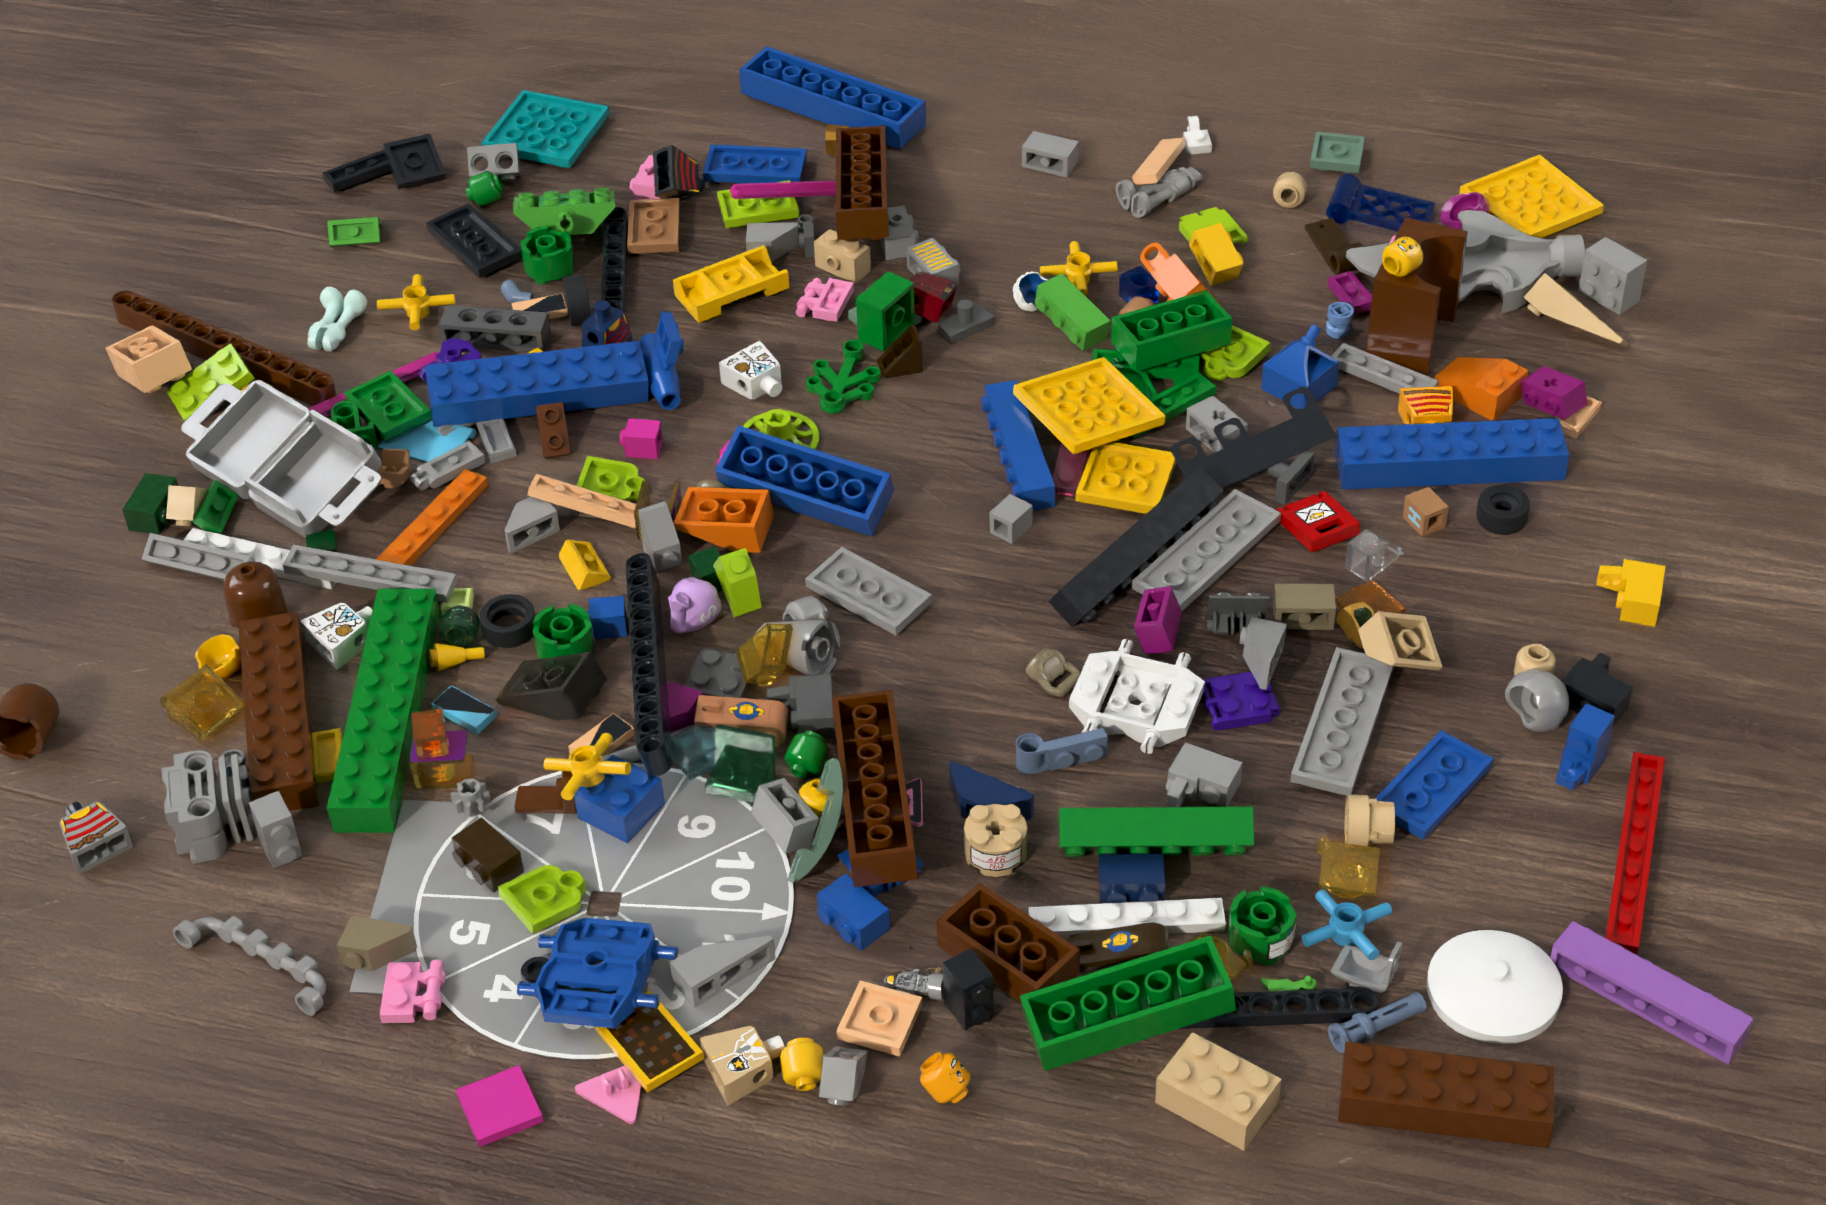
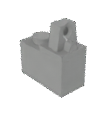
M1184 743L1168 770L1165 788L1168 792L1166 807H1181L1185 799L1196 802L1197 798L1210 804L1228 807L1241 784L1243 762Z

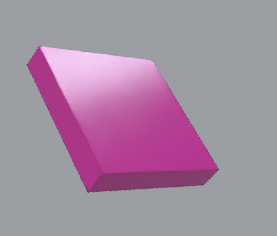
M520 1065L455 1089L457 1098L479 1147L544 1122L542 1113Z

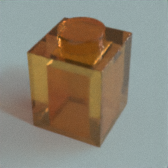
M442 708L411 713L413 737L418 760L449 756L447 729Z

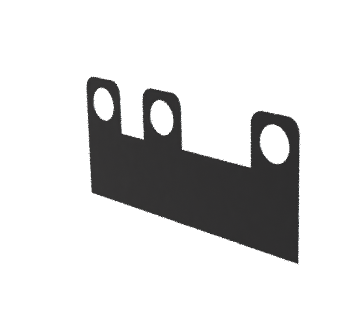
M1300 387L1283 396V402L1292 416L1291 419L1249 437L1241 421L1238 418H1231L1214 427V433L1223 447L1222 450L1206 456L1198 440L1194 437H1189L1172 445L1171 452L1186 478L1201 466L1221 488H1224L1337 436L1310 390L1306 387ZM1295 394L1306 395L1309 400L1308 405L1303 409L1294 408L1290 402L1292 396ZM1226 425H1235L1239 428L1240 434L1234 440H1227L1222 436V429ZM1184 444H1192L1195 446L1197 453L1192 459H1183L1179 455V448Z

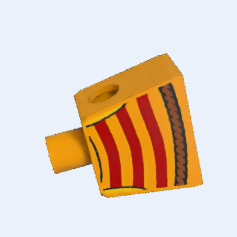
M1452 386L1400 388L1398 412L1404 424L1452 422Z

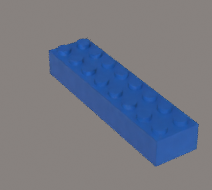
M767 46L739 69L742 94L829 125L849 126L850 128L885 125L886 145L893 148L901 149L926 126V102L924 100Z
M640 341L425 365L433 427L537 415L536 406L563 402L564 412L648 402V376Z
M1559 418L1337 427L1334 450L1342 489L1565 480L1569 461V452Z

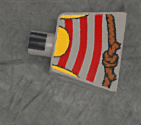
M74 802L66 808L67 816L59 821L78 875L133 848L126 825L101 802H94L86 807L81 802Z

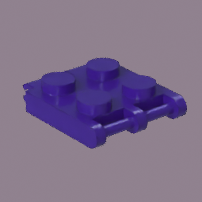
M1252 672L1202 679L1205 681L1203 694L1206 701L1204 706L1211 713L1213 719L1211 725L1216 731L1271 722L1272 717L1280 715V707L1275 694L1271 692L1273 689L1270 682L1267 690L1260 689ZM1209 691H1212L1214 698H1211ZM1216 710H1219L1221 717H1218Z

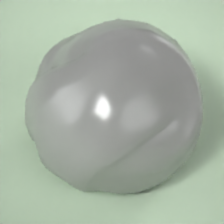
M1536 668L1529 669L1515 675L1505 690L1507 703L1521 716L1524 727L1530 731H1555L1568 713L1569 695L1566 686L1552 673Z

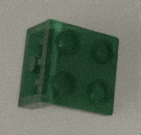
M722 724L715 725V766L705 783V791L707 794L754 803L759 785L776 781L775 737L772 734Z

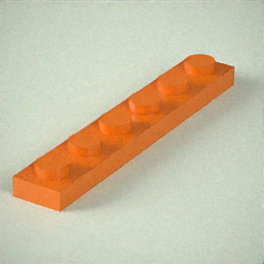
M464 469L375 560L411 566L489 486L487 477Z

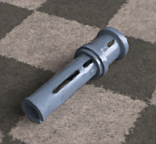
M1414 992L1369 1014L1358 1012L1352 1016L1351 1020L1340 1025L1334 1023L1328 1027L1330 1041L1338 1052L1344 1053L1346 1041L1356 1043L1363 1041L1367 1043L1375 1037V1033L1425 1012V1000L1419 992Z

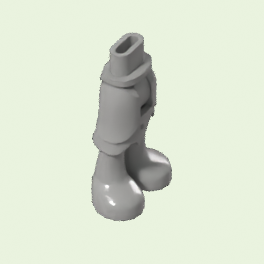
M1180 167L1165 172L1155 184H1145L1135 188L1130 180L1125 179L1116 184V195L1125 210L1131 209L1132 215L1140 218L1148 215L1152 209L1168 199V202H1172L1188 192V190L1195 186L1196 182L1202 180V176L1193 167L1187 169Z

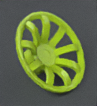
M773 409L751 418L742 426L749 429L754 424L761 433L786 441L789 440V442L815 450L819 444V431L815 423L808 417L793 411ZM791 417L797 418L793 423H791ZM805 422L811 430L804 432L797 430V428ZM797 437L803 439L812 437L811 444H803Z

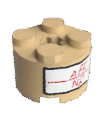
M1013 804L976 805L970 810V815L967 817L964 825V854L967 863L980 869V874L992 877L1010 875L1013 868L1019 866L1020 863L1024 864L1026 861L1027 824L1025 818L1021 815L1020 809Z

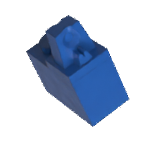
M1587 703L1584 705L1569 727L1566 747L1562 753L1555 783L1560 786L1563 785L1570 790H1573L1581 782L1584 784L1589 783L1606 759L1615 718L1614 715Z

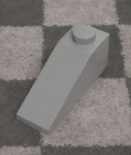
M1252 617L1248 627L1242 628L1239 643L1244 645L1243 658L1260 689L1267 690L1283 652L1287 624Z
M771 935L697 946L687 953L680 954L675 960L670 962L672 982L695 1008L776 959L774 939Z

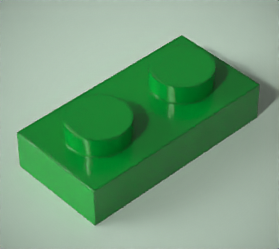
M215 480L210 484L193 523L205 531L221 534L239 495Z

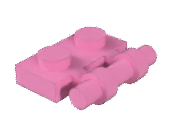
M814 278L812 282L807 284L804 290L805 295L800 297L797 302L796 315L804 317L806 313L812 310L813 318L838 322L854 292V283L829 278L826 284H822L819 278Z
M441 960L431 961L430 969L422 972L421 962H388L379 1015L381 1023H414L416 1012H423L425 1019L434 1020L437 1010L441 1008L442 1003L440 987L445 982L444 963ZM420 988H427V992L423 996H419Z

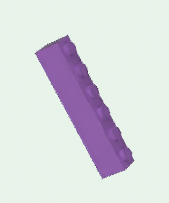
M1572 921L1552 947L1550 958L1560 973L1728 1065L1748 1039L1754 1018L1745 1014L1742 1010L1715 998L1712 994L1687 983L1682 978L1661 969L1649 960L1643 959L1624 949L1621 945L1596 934L1587 927Z

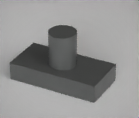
M964 299L957 303V314L936 323V328L939 334L950 344H953L993 326L994 316L981 304L973 306L972 301Z
M1309 450L1302 452L1291 465L1279 462L1268 468V475L1277 478L1275 501L1285 505L1313 474L1314 452Z

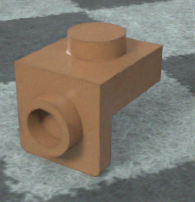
M383 449L381 452L382 466L377 471L381 476L380 484H384L386 488H398L411 476L410 451L407 449Z

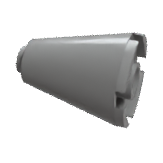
M827 620L766 622L756 633V642L761 651L805 675L829 674L836 663L837 658L833 657L835 648H840L839 631L834 623Z

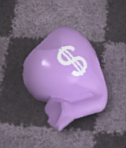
M689 577L680 580L674 586L672 594L668 597L671 609L670 630L675 634L696 631L704 628L717 618L722 609V603L716 588L711 583Z

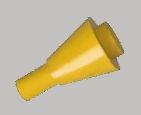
M434 643L433 649L428 651L430 667H435L437 672L464 663L466 660L484 659L485 657L483 647L464 649V647Z

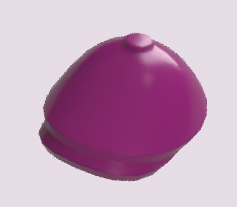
M1477 192L1453 196L1445 203L1442 209L1441 223L1446 224L1450 228L1462 229V223L1458 219V214L1465 210L1489 213V202L1484 195Z

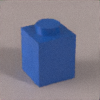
M624 596L589 598V610H586V612L590 616L594 639L627 637V612Z

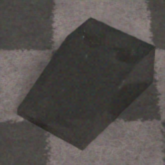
M591 652L528 660L521 663L495 700L498 704L557 721L566 719L576 720L586 713L587 707L600 693V689L607 678Z

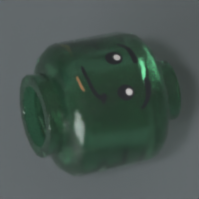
M463 605L453 606L448 609L440 623L439 633L441 639L451 646L466 648L471 645L476 639L480 628L478 614L473 609Z

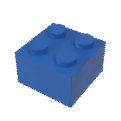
M613 754L606 760L627 762ZM631 764L629 775L605 774V778L601 783L592 787L581 786L574 795L578 819L626 843L665 804L662 779L649 775L647 771Z

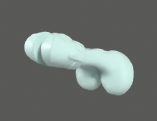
M334 287L323 289L320 294V301L326 312L319 322H315L309 329L307 341L309 348L321 350L323 346L325 351L332 352L338 347L339 343L346 336V327L366 309L367 299L357 290L348 291L345 298H343L340 291Z

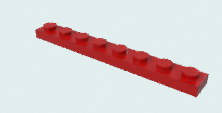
M1633 752L1605 934L1606 939L1621 945L1624 949L1637 955L1640 942L1665 757Z

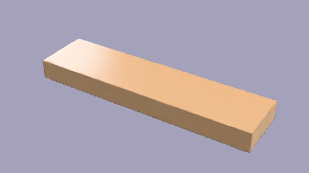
M1185 137L1162 139L1132 176L1134 185L1157 183L1185 148Z
M539 474L535 475L529 486L527 496L632 528L636 527L634 518L635 503Z

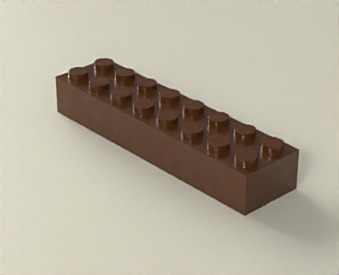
M885 125L836 128L835 214L838 240L853 242L865 238L880 240L884 237H889Z
M296 611L238 621L252 800L254 801L279 791L289 811L319 806L311 734L313 732L304 636L298 613Z
M892 690L832 697L854 887L918 879Z

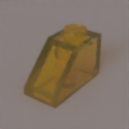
M767 623L736 651L745 683L766 686L772 684L775 678L785 670L793 632L791 624Z

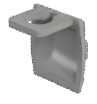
M1397 941L1389 958L1379 955L1374 960H1369L1358 947L1345 945L1333 965L1331 973L1339 979L1349 982V986L1367 988L1382 993L1386 991L1399 967L1403 943Z

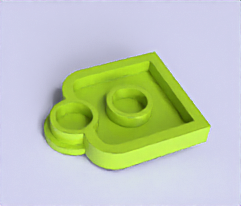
M1232 325L1231 344L1201 353L1202 363L1205 365L1204 376L1211 381H1220L1227 377H1242L1271 351V344Z
M587 456L576 485L631 502L637 501L643 481L645 498L649 493V487L646 481L638 476V469L635 465L593 456Z
M544 865L498 886L501 899L529 931L535 934L574 915L580 910L581 896L586 892V881L577 871L568 870L563 872L556 866Z

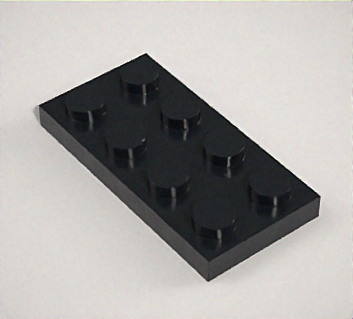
M469 203L426 222L427 231L479 278L523 258L521 249Z

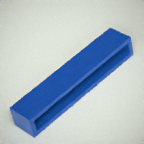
M1017 381L984 385L985 396L981 397V408L983 413L987 412V425L989 430H993L995 448H1000V463L1002 466L1006 465V480L1008 484L1012 483V495L1033 505V511L1055 507V485L1027 408L1013 394V388Z

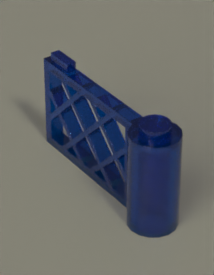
M1345 174L1340 176L1336 182L1326 209V215L1328 218H1333L1339 224L1346 223L1350 219L1398 232L1405 219L1400 213L1407 211L1411 215L1407 216V218L1430 222L1435 203L1362 185L1356 176ZM1364 195L1372 196L1376 199L1369 201ZM1390 202L1399 203L1400 206L1393 207ZM1383 205L1385 210L1378 211L1375 207ZM1420 208L1427 211L1418 213L1415 209ZM1368 209L1371 214H1364L1358 211ZM1392 215L1396 220H1387L1385 217Z

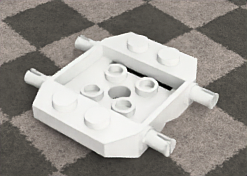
M1123 639L1118 651L1089 654L1069 698V708L1084 725L1082 733L1104 728L1108 735L1126 734L1135 741L1142 743L1140 747L1142 752L1146 753L1148 748L1147 754H1151L1154 746L1161 747L1186 736L1203 694L1205 681L1187 669L1191 660L1189 654L1186 653L1184 657V653H1180L1175 665L1130 655L1134 644L1131 640L1127 642V639ZM1118 675L1119 678L1104 713H1100L1099 711L1114 676ZM1134 700H1139L1143 703L1139 705H1133L1130 702Z

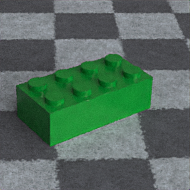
M1207 290L1112 317L1111 344L1135 372L1146 370L1231 344L1232 317Z

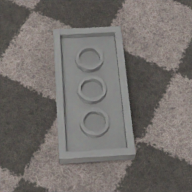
M843 547L838 549L805 578L807 588L895 636L932 603V594Z

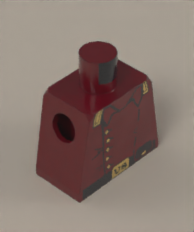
M917 272L909 280L914 282L915 313L938 323L952 306L958 283L923 272Z

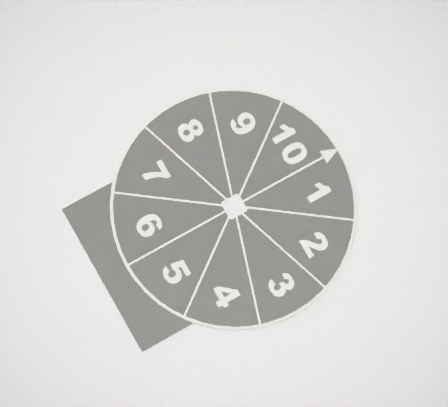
M631 763L646 771L644 764ZM671 768L665 774L657 776L662 779L665 804L628 843L578 819L577 813L515 812L514 806L519 786H556L557 778H562L561 771L538 777L493 799L491 803L484 804L485 812L473 817L466 816L462 812L457 814L455 805L452 802L403 800L370 919L413 927L417 944L415 952L393 962H421L422 972H426L430 969L431 961L441 960L444 963L443 971L445 972V982L440 987L443 1004L461 1021L480 1034L522 1052L545 1057L570 1060L618 1058L597 1033L595 1027L545 1022L539 999L534 996H519L517 994V985L522 981V965L533 957L551 958L552 949L538 947L540 934L556 936L562 924L580 918L650 923L655 940H659L661 946H677L679 950L678 956L682 953H687L697 946L771 935L774 939L776 959L695 1008L672 982L670 962L673 960L658 959L654 961L642 993L650 990L654 995L658 994L663 1006L687 1034L692 1036L717 1022L740 1005L758 987L777 960L788 936L793 916V882L787 881L790 866L786 854L751 814L752 807L748 803L715 782ZM482 817L520 851L524 872L519 876L544 865L556 866L563 872L568 870L579 872L586 881V892L581 896L580 910L574 915L532 934L501 899L499 890L493 892L485 884L480 885L474 879L470 870L466 867L462 868L456 863L452 856L454 848L451 837ZM591 893H621L622 897L618 915L616 917L587 915ZM597 960V961H596L594 964H592V965H598V964H600V963L603 962V961ZM388 964L374 971L355 969L349 993L383 994ZM557 985L556 989L573 990L569 986ZM584 987L582 989L577 990L605 993L602 992L600 989ZM420 988L419 996H423L427 992V988ZM617 990L608 994H616Z

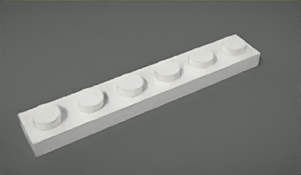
M192 528L183 540L251 556L255 559V562H261L270 566L277 577L327 589H333L337 583L284 573L283 563L290 552L287 549Z
M1222 898L1028 907L1029 916L1064 939H1069L1070 935L1152 922L1165 926L1169 934L1225 931L1226 926Z

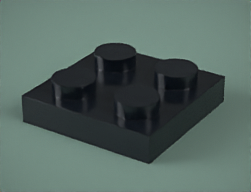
M430 133L383 144V151L398 190L445 179L446 173Z

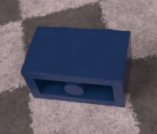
M1163 854L1099 855L1100 904L1164 901L1165 874Z

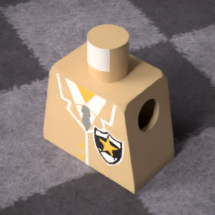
M753 1026L741 1027L700 1038L704 1062L727 1106L769 1083L774 1078L772 1059L780 1057L781 1051L785 1048L779 1035L762 1041Z

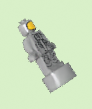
M914 969L910 972L903 971L898 974V977L887 975L883 980L886 988H896L897 991L912 995L929 996L930 999L944 1001L942 973L922 976L918 975L920 974L919 969Z

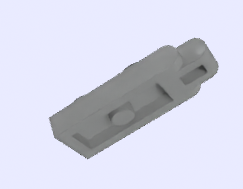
M468 441L420 465L416 472L410 476V481L419 490H424L430 486L437 488L456 478L464 469L470 471L484 464V454Z

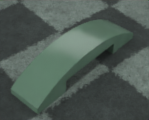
M832 758L826 761L816 790L828 795L811 848L810 850L802 848L796 851L787 881L796 882L803 878L821 859L833 838L840 817L843 797L842 772L839 760Z

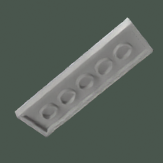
M1234 489L1132 580V589L1143 595L1144 590L1172 586L1180 609L1183 611L1281 521V513Z
M1336 647L1291 772L1290 782L1346 796L1352 795L1394 666L1366 656L1364 653Z

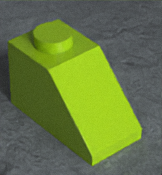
M746 548L718 557L713 566L733 617L736 618L761 609L757 576Z

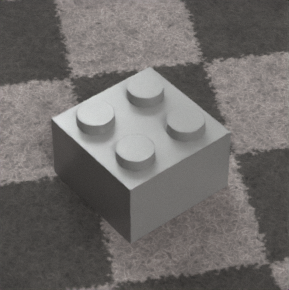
M1604 237L1585 250L1578 292L1621 315L1640 302L1647 260Z

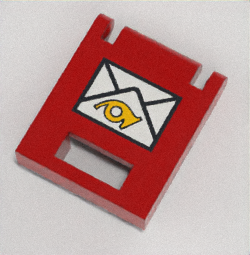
M1326 491L1319 492L1318 496L1314 494L1287 504L1284 509L1282 507L1275 509L1281 513L1280 523L1311 553L1360 534V522ZM1339 523V527L1334 528L1321 534L1318 532L1322 529Z

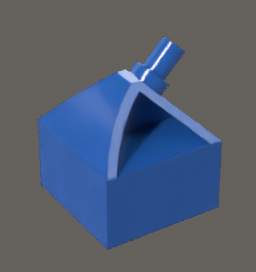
M1312 324L1306 336H1302L1300 340L1294 339L1263 364L1262 390L1283 401L1285 394L1300 387H1306L1317 402L1337 386L1339 360L1315 348L1317 344L1315 340L1321 328ZM1295 394L1290 402L1297 409H1303L1308 405L1309 400L1304 394Z

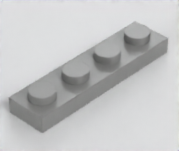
M1345 343L1331 356L1339 360L1340 370L1399 394L1400 388L1438 387L1439 381Z
M150 533L141 560L224 581L227 573L233 567L244 562L254 561L255 559L251 556Z

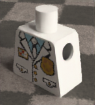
M760 341L719 362L721 383L748 399H756L765 393L771 397H776L782 391L780 364Z
M339 603L300 621L305 642L338 670L364 649L373 610L366 606L355 613L345 603Z

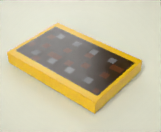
M649 990V991H647V992L644 993V994H653V993ZM661 1002L657 1009L648 1007L635 1008V1011L614 1029L595 1027L597 1033L647 1093L704 1060L703 1051Z

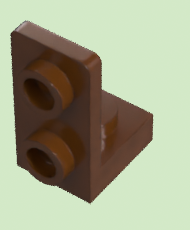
M563 402L536 406L543 457L547 459L570 455Z
M563 771L562 778H557L556 786H519L514 806L515 812L576 814L577 809L574 796L571 800H565L561 796V791L573 776L571 771Z

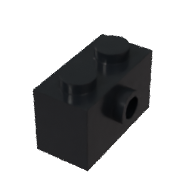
M970 948L944 961V1004L964 1030L975 1025H981L993 1017V991H995L993 975L973 949Z

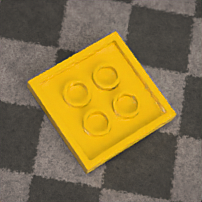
M1116 442L1094 447L1078 485L1076 501L1147 514L1164 499L1176 459L1172 452Z

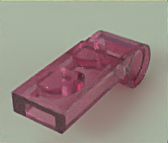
M1061 443L1053 474L1055 494L1076 497V491L1092 448L1072 454Z

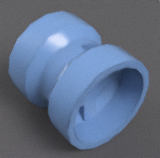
M1335 302L1329 305L1326 333L1330 337L1343 339L1351 335L1353 327L1351 321L1354 317V308L1350 304Z

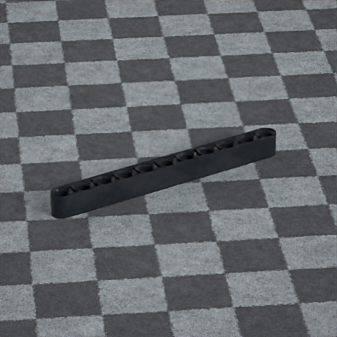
M638 553L628 558L625 564L636 748L647 773L651 776H660L668 772L673 765L659 578L650 556L647 553Z

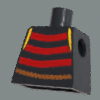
M673 145L653 152L656 197L679 198L680 201H684L704 190L705 181L699 178L696 160Z

